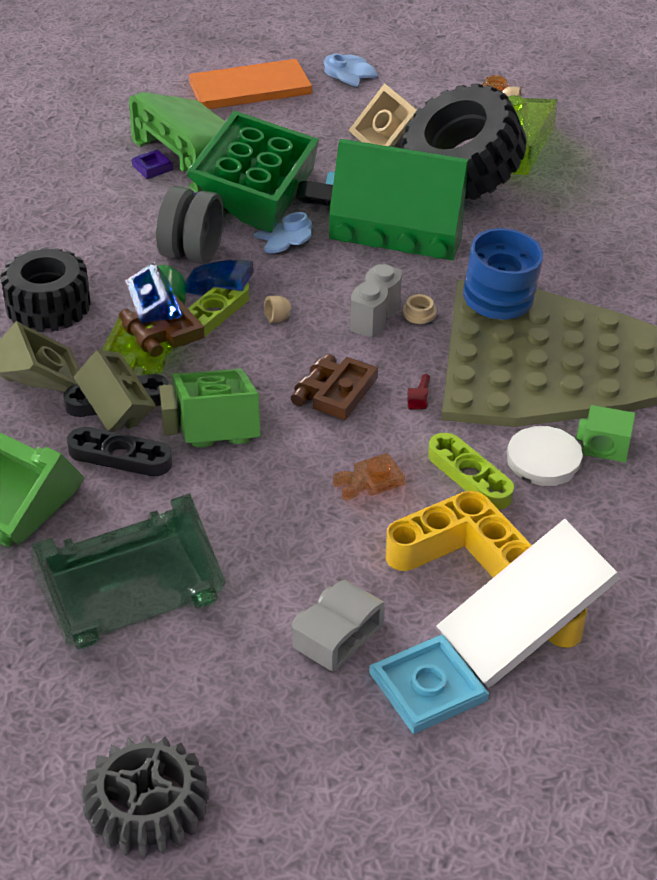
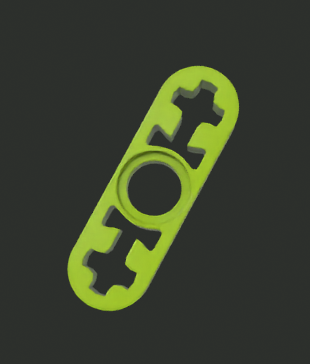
M240 277L226 278L188 307V310L204 326V337L248 302L249 283ZM212 307H217V308H220L221 310H218V311H207L206 309L212 308Z
M438 433L430 438L428 448L429 460L465 491L482 493L498 510L507 508L512 503L514 484L511 479L462 439L452 433ZM464 468H474L480 473L466 475L461 470Z

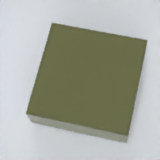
M161 385L159 388L164 435H174L179 433L175 389L172 385Z

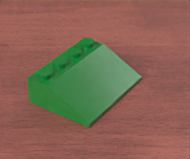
M234 110L187 170V176L204 191L221 195L224 208L242 223L272 233L296 197L299 181H306L313 171L319 139Z
M340 139L329 212V239L454 261L462 240L468 159Z

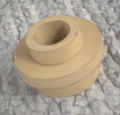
M412 295L403 306V316L409 322L425 324L433 321L436 317L437 308L432 298L427 295Z

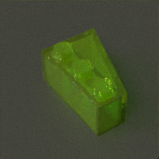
M511 95L508 98L514 106L527 139L526 152L523 160H520V167L516 173L512 172L511 174L529 175L539 157L540 150L545 146L550 132L555 127L558 99L522 98Z

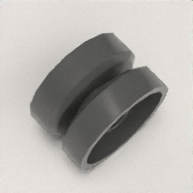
M179 186L169 188L163 198L157 220L156 241L159 254L163 257L177 260L186 255L187 260L190 262L208 265L219 247L223 231L224 203L221 195L200 191L195 196L194 191L190 188Z

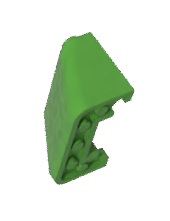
M141 92L129 98L132 141L139 147L150 144L153 140H160L179 156L180 170L183 172L190 168L225 123L223 119L194 99ZM195 182L189 184V187L196 193L204 191Z
M0 433V544L10 548L13 542L21 545L78 491L85 478L61 453L47 446L44 449L40 447L34 449Z

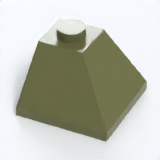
M17 321L0 339V376L7 381L14 380L23 385L63 392L69 387L77 385L73 377L80 368L71 348Z

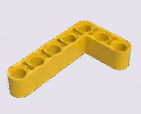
M465 491L391 523L387 528L386 561L393 569L409 571L465 546L494 578L532 545L485 495L476 491ZM587 607L548 640L556 646L566 648L580 643L584 633Z

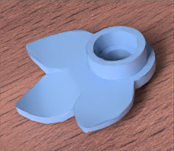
M335 53L326 56L324 59L325 73L349 85L358 87L359 78L375 79L378 77L375 68L362 57Z
M303 212L291 213L282 219L283 223L276 225L272 233L259 230L253 235L257 239L267 240L264 251L269 254L282 252L291 244L301 245L312 236L311 229L313 225L312 221L308 219L307 214Z

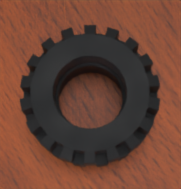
M58 248L33 249L25 254L15 256V260L8 261L5 264L6 268L1 271L0 279L6 313L13 323L17 321L31 329L34 327L37 332H44L45 328H51V332L59 331L58 327L62 325L65 328L72 326L73 320L76 322L81 321L83 314L86 315L89 311L91 300L86 264H83V260L75 256V253L70 251L64 252L63 249Z

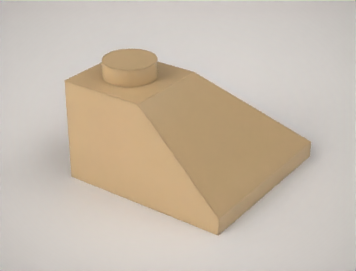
M384 83L348 131L361 142L394 147L405 133L409 120L414 119V113L418 109Z

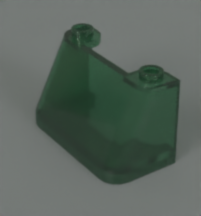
M190 493L171 499L172 510H167L160 515L157 510L150 512L147 520L73 543L72 538L63 541V548L56 547L53 538L32 544L30 562L32 570L66 645L75 644L76 649H83L99 642V635L194 603L195 608H201L218 600L217 593L223 589L226 581Z

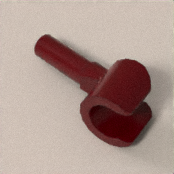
M428 374L422 375L418 388H408V410L427 409L428 385L430 382Z

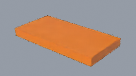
M297 58L189 74V83L197 100L208 109L312 94V85Z

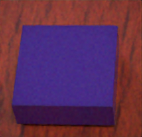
M158 149L131 158L132 166L146 179L173 171V163Z

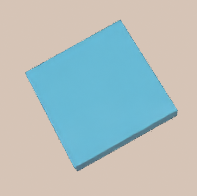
M443 634L369 666L370 675L412 734H416L488 701V691Z

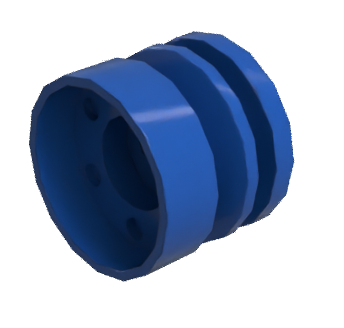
M496 228L479 233L471 244L468 269L463 287V297L467 305L477 313L495 319H513L526 314L533 306L537 280L543 262V250L539 243L528 234L513 229Z

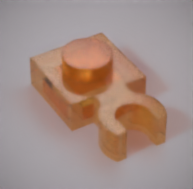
M387 452L354 463V472L340 471L334 474L333 485L334 487L349 485L342 488V499L350 500L357 497L360 491L365 489L370 496L403 486L405 485V475Z

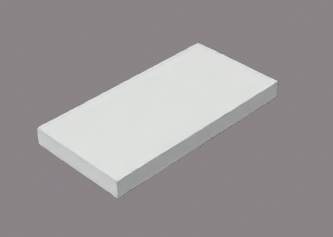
M563 519L436 626L487 688H489L621 578L617 571L566 519Z

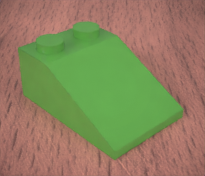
M242 368L172 374L181 432L186 443H192L194 447H208L213 445L214 441L228 440L232 444H244L250 442L251 438L260 437L259 394Z

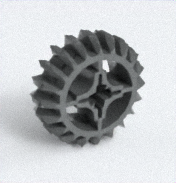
M147 734L143 743L135 744L128 737L125 748L120 749L111 744L109 757L97 756L95 769L87 770L86 785H83L82 799L85 804L83 806L84 816L88 823H90L91 831L95 834V837L103 836L104 843L108 849L119 843L120 850L126 856L133 849V845L139 846V852L145 858L149 851L148 846L157 845V849L164 855L167 849L166 841L171 839L175 844L182 846L184 832L195 834L198 828L197 820H204L207 800H209L206 772L203 766H199V760L196 758L195 753L186 754V749L182 742L170 748V742L166 736L158 743H152ZM165 775L173 779L181 788L173 786L171 781L163 779L162 776ZM109 799L119 801L120 806L129 809L128 813L114 807Z

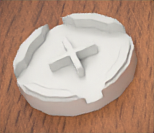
M533 426L523 429L512 436L507 447V462L513 473L521 479L523 476L531 479V483L540 486H556L569 482L574 478L575 473L580 470L582 465V448L577 440L567 432L550 426Z

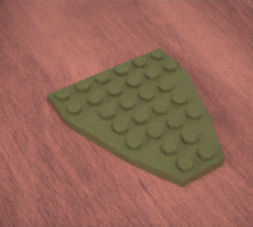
M457 280L441 420L519 427L588 418L591 405L628 412L657 405V326L623 313L536 289L533 306L526 314L518 318L506 320L489 318L477 313L467 305L463 297L465 280Z

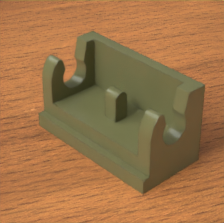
M96 350L73 377L106 429L110 432H116L123 426L125 421L124 425L128 429L137 426L150 411L157 407L121 353Z

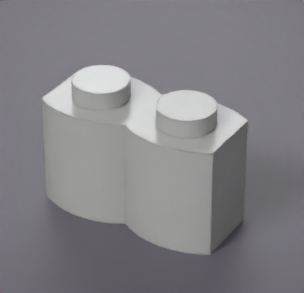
M377 264L368 271L365 282L357 286L351 294V332L373 338L385 329L387 318L393 316L400 308L401 269L387 264Z
M346 579L341 580L333 587H327L320 595L317 604H314L307 610L300 611L296 615L291 626L292 648L328 670L336 671L355 653L359 646H362L383 625L385 602Z

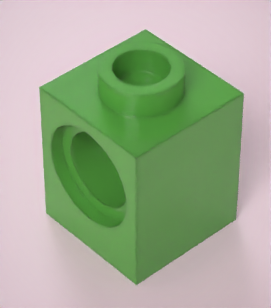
M591 405L588 419L580 418L576 440L583 441L582 454L626 463L635 413Z

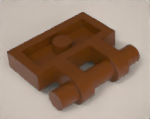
M172 291L141 300V310L132 312L126 308L119 313L123 329L129 335L135 336L136 343L141 350L150 353L152 357H158L162 354L163 347L160 344L167 341L172 348H176L204 338V326ZM149 325H153V326H154V327H151V328H148V329L146 328V326H149Z
M329 353L325 354L322 359H317L312 364L310 374L307 377H302L295 385V392L291 396V401L296 406H302L307 399L311 400L313 398V409L346 420L377 380L378 367L349 357H345L341 364H337L335 356Z

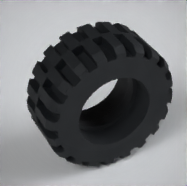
M471 84V87L460 85L456 86V89L452 91L447 89L440 92V96L435 99L432 97L426 101V106L422 109L419 108L414 113V119L409 120L405 129L406 133L403 135V149L468 159L465 199L476 200L481 198V195L488 192L491 194L497 190L496 187L501 183L505 184L510 180L512 172L516 173L521 164L520 160H523L526 152V134L514 106L505 93L488 85L485 87L481 84ZM469 139H472L470 142H468V143H466V144H464V145H462V146H460V147L455 148L456 146H458V145L461 144L462 142H464V141H466V140H469Z

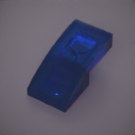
M225 260L201 265L193 269L186 279V293L203 296L213 287L243 291L254 273L253 261Z

